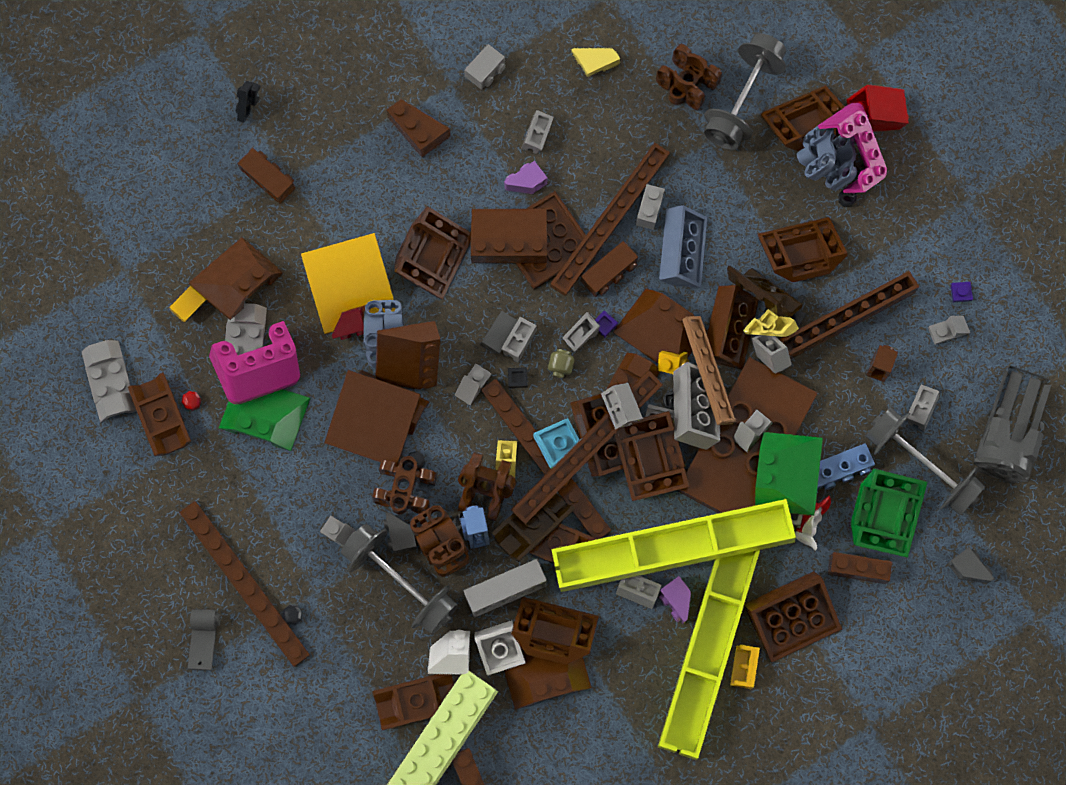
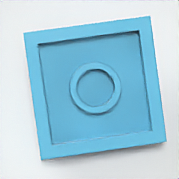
M568 418L533 434L550 469L579 441Z

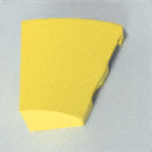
M574 48L571 50L587 77L601 70L604 72L620 64V58L612 48Z
M768 309L759 320L754 318L743 331L746 334L786 337L796 332L799 328L792 318L779 317Z

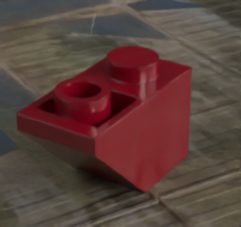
M366 305L342 312L332 333V338L340 337L341 340L352 337V333H356L357 336L364 334V312Z

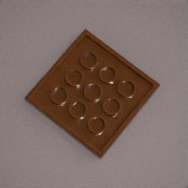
M556 191L526 208L547 209V263H515L533 290L559 273L586 236Z
M348 370L324 443L378 462L388 460L399 464L421 394Z

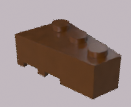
M402 99L387 109L389 120L421 158L451 137L450 128Z

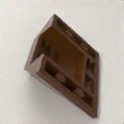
M825 85L762 112L760 115L785 147L799 152L805 148L803 146L805 135L842 110L844 105ZM834 128V135L836 136L833 140L840 136L837 128Z
M427 206L411 225L395 258L394 272L443 300L471 242V232Z
M830 217L758 233L759 241L774 273L791 282L830 274L848 256Z
M241 237L192 279L189 285L231 320L244 309L245 300L265 283L271 285L283 272Z
M645 289L613 333L657 364L659 352L661 351L679 355L686 352L689 357L693 351L682 319L694 316V314L663 293Z
M669 411L643 417L642 420L633 422L630 426L622 427L615 433L632 501L689 487L679 441L674 440V423Z
M522 597L511 635L527 655L550 660L555 663L569 664L590 654L599 616Z
M522 649L525 663L504 670L515 710L534 705V703L592 688L583 657L569 664H562L527 655Z

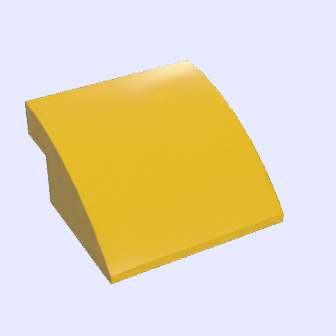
M375 233L301 253L324 334L334 331L344 311L366 305L374 300H394ZM373 307L369 310V312L371 313H377L379 311V309L376 307Z

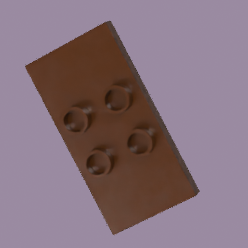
M749 357L728 395L736 422L720 425V441L707 450L702 448L698 450L686 472L689 487L679 489L677 492L717 513L755 506L756 479L763 435L746 452L733 440L741 421L745 424L752 414L758 410L772 422V425L766 432L796 435L817 392L779 372L775 374L766 365Z

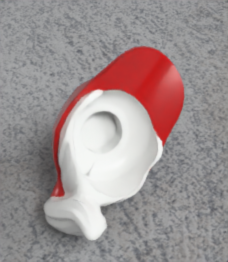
M830 496L816 503L815 516L803 515L801 526H798L795 531L796 539L803 544L811 546L814 550H817V544L813 536L816 534L817 524L821 521L822 515L831 505Z

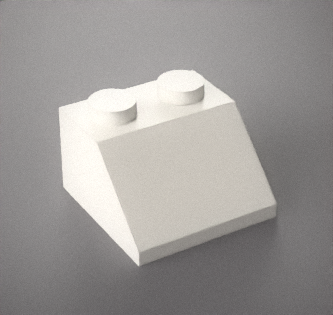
M512 620L475 632V640L487 675L525 663L521 646L511 635L514 625Z
M449 631L430 647L428 674L468 673L470 631Z

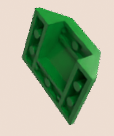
M282 389L241 404H232L229 401L219 429L234 434L239 432L270 442L275 447L291 451L310 398Z
M764 432L759 453L755 506L786 499L790 513L815 516L823 438Z
M873 469L860 485L852 515L851 528L854 545L908 558L928 482Z

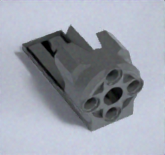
M1009 366V367L1015 368V369H1017V370H1020V371H1023V372H1026V373L1035 375V376H1037V377H1040V378H1043V379H1047V378L1041 377V376H1039V375H1036V374H1033V373H1030V372H1027V371L1018 369V368H1016V367ZM1005 369L991 415L985 426L973 463L977 466V472L1014 484L1015 482L1029 481L1033 464L1037 459L1044 437L1037 430L1040 424V428L1044 431V423L1040 420L1051 385H1045L1044 383L1031 428L1024 438L1041 384L1040 380L1030 377L1010 439L1009 417L1023 374L1011 371L1001 406L996 412L998 415L994 417L1008 373Z

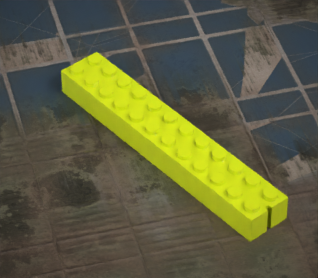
M785 499L552 549L560 591L565 592L795 542L796 536L787 500Z
M760 550L714 560L658 748L673 753L680 750L679 755L694 760L698 759Z

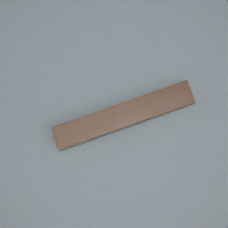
M701 316L685 317L682 321L717 425L733 424L736 421Z

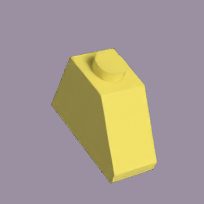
M498 440L496 454V470H498L502 460L512 462L509 474L514 478L516 473L517 441Z

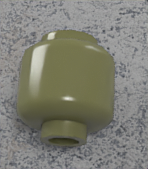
M557 349L556 352L551 353L548 370L553 372L552 376L564 378V375L567 376L572 373L575 359L571 352Z

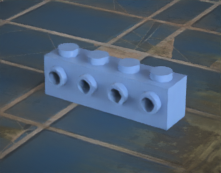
M866 443L820 461L817 493L818 489L823 487L825 490L835 487V483L842 480L845 483L854 479L853 476L860 473L863 476L871 472V468H873L875 463Z
M471 506L466 508L467 511H463L464 517L460 518L465 541L469 540L471 549L490 545L483 507Z

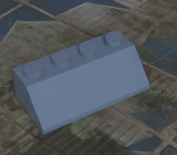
M684 205L666 209L659 280L669 285L701 288L707 217Z

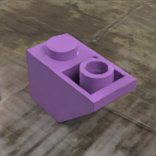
M533 161L530 164L526 163L516 174H510L504 181V188L507 191L534 194L547 185L548 178L536 162Z
M678 576L659 591L661 595L659 599L665 606L669 605L673 610L671 612L673 618L677 622L681 621L684 624L688 619L691 591Z

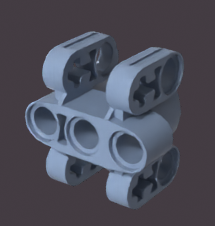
M817 126L805 135L803 139V146L805 148L797 153V159L806 167L805 176L816 181L824 176L826 177V187L833 191H838L853 181L857 175V168L853 164L856 159L854 137L843 138L838 136L833 140L836 136L834 135V128L819 129Z
M374 300L368 302L365 306L364 344L366 347V358L369 366L372 368H376V361H372L371 357L376 355L377 330L404 326L402 306L397 300ZM373 307L379 309L377 313L369 312V310Z

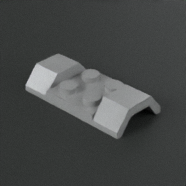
M244 303V309L231 320L228 319L225 341L230 342L234 346L237 355L264 346L266 307L258 304Z
M105 340L87 346L82 351V356L100 422H104L108 418L122 413L136 412L137 410L128 390V386L131 385L119 341Z

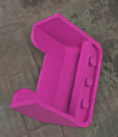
M860 103L847 105L818 125L819 129L837 128L840 136L843 138L854 136L866 169L860 172L856 181L843 189L844 193L866 192L886 177L887 167L867 114Z
M284 321L273 324L270 327L269 337L272 341L271 345L241 355H237L234 346L230 342L222 341L212 344L209 358L227 399L232 404H241L293 386L299 381L300 370L296 347Z

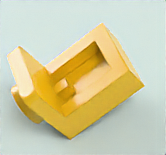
M666 351L659 352L658 371L673 374L683 364L689 363L688 353L683 352L679 355Z

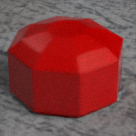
M188 391L183 395L181 402L187 410L194 411L200 407L201 398L197 392Z

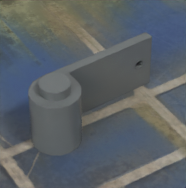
M192 609L190 626L192 635L188 670L212 671L217 626L221 624V614H218L217 610Z

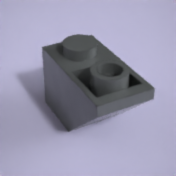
M386 513L387 519H384L383 522L385 529L389 530L390 538H387L389 550L393 549L394 554L416 550V539L410 525L393 514Z
M970 547L947 563L960 580L988 584L994 579L991 569L982 564L979 560V554L975 550H971Z

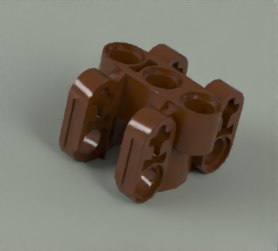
M679 44L673 51L672 61L683 71L678 76L677 70L674 71L662 65L657 71L656 82L666 90L670 88L669 101L672 104L680 105L686 101L688 106L694 110H699L705 101L706 95L697 86L699 83H702L710 90H715L721 82L722 72L715 65H708L704 58L692 53L686 45ZM685 79H690L692 82H687V81H684V80H685ZM673 93H680L681 96H675Z
M473 452L469 464L463 466L458 477L459 484L465 487L458 511H467L466 508L471 507L475 493L493 497L488 508L489 514L487 518L496 521L504 498L511 497L516 486V479L509 474L512 462L502 460L498 470L481 466L483 454Z
M411 456L403 457L399 465L392 461L381 460L380 474L395 478L391 491L374 488L373 502L382 506H391L392 511L396 514H404L410 508L412 512L418 514L429 509L430 501L421 497H414L413 493L416 482L418 484L424 483L435 486L437 480L436 472L420 468L418 472L416 460ZM412 463L414 467L412 470H404V465ZM401 482L409 483V487L405 490L400 489L399 485Z
M432 506L411 520V530L415 534V538L430 566L434 565V569L439 576L447 577L468 564L470 556L464 544L465 542L442 507ZM435 511L442 513L441 517L431 518L432 513ZM418 522L422 524L419 528L416 525ZM463 553L466 555L465 559L461 562L455 560ZM447 565V569L445 571H443V569H440L441 567Z

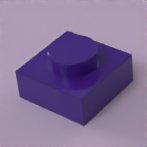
M971 282L951 283L953 302H969L973 300Z
M603 311L595 319L600 325L598 332L604 338L618 325V322L606 311Z

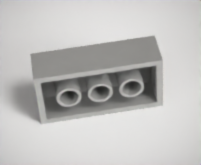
M686 362L673 372L674 440L707 450L720 441V425L716 423L698 366Z
M535 559L463 591L475 618L546 587V578L538 560Z

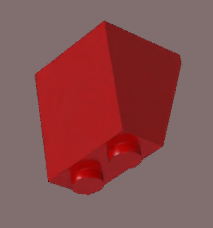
M866 85L846 99L847 105L860 103L863 106L873 132L900 130L909 124L904 89Z

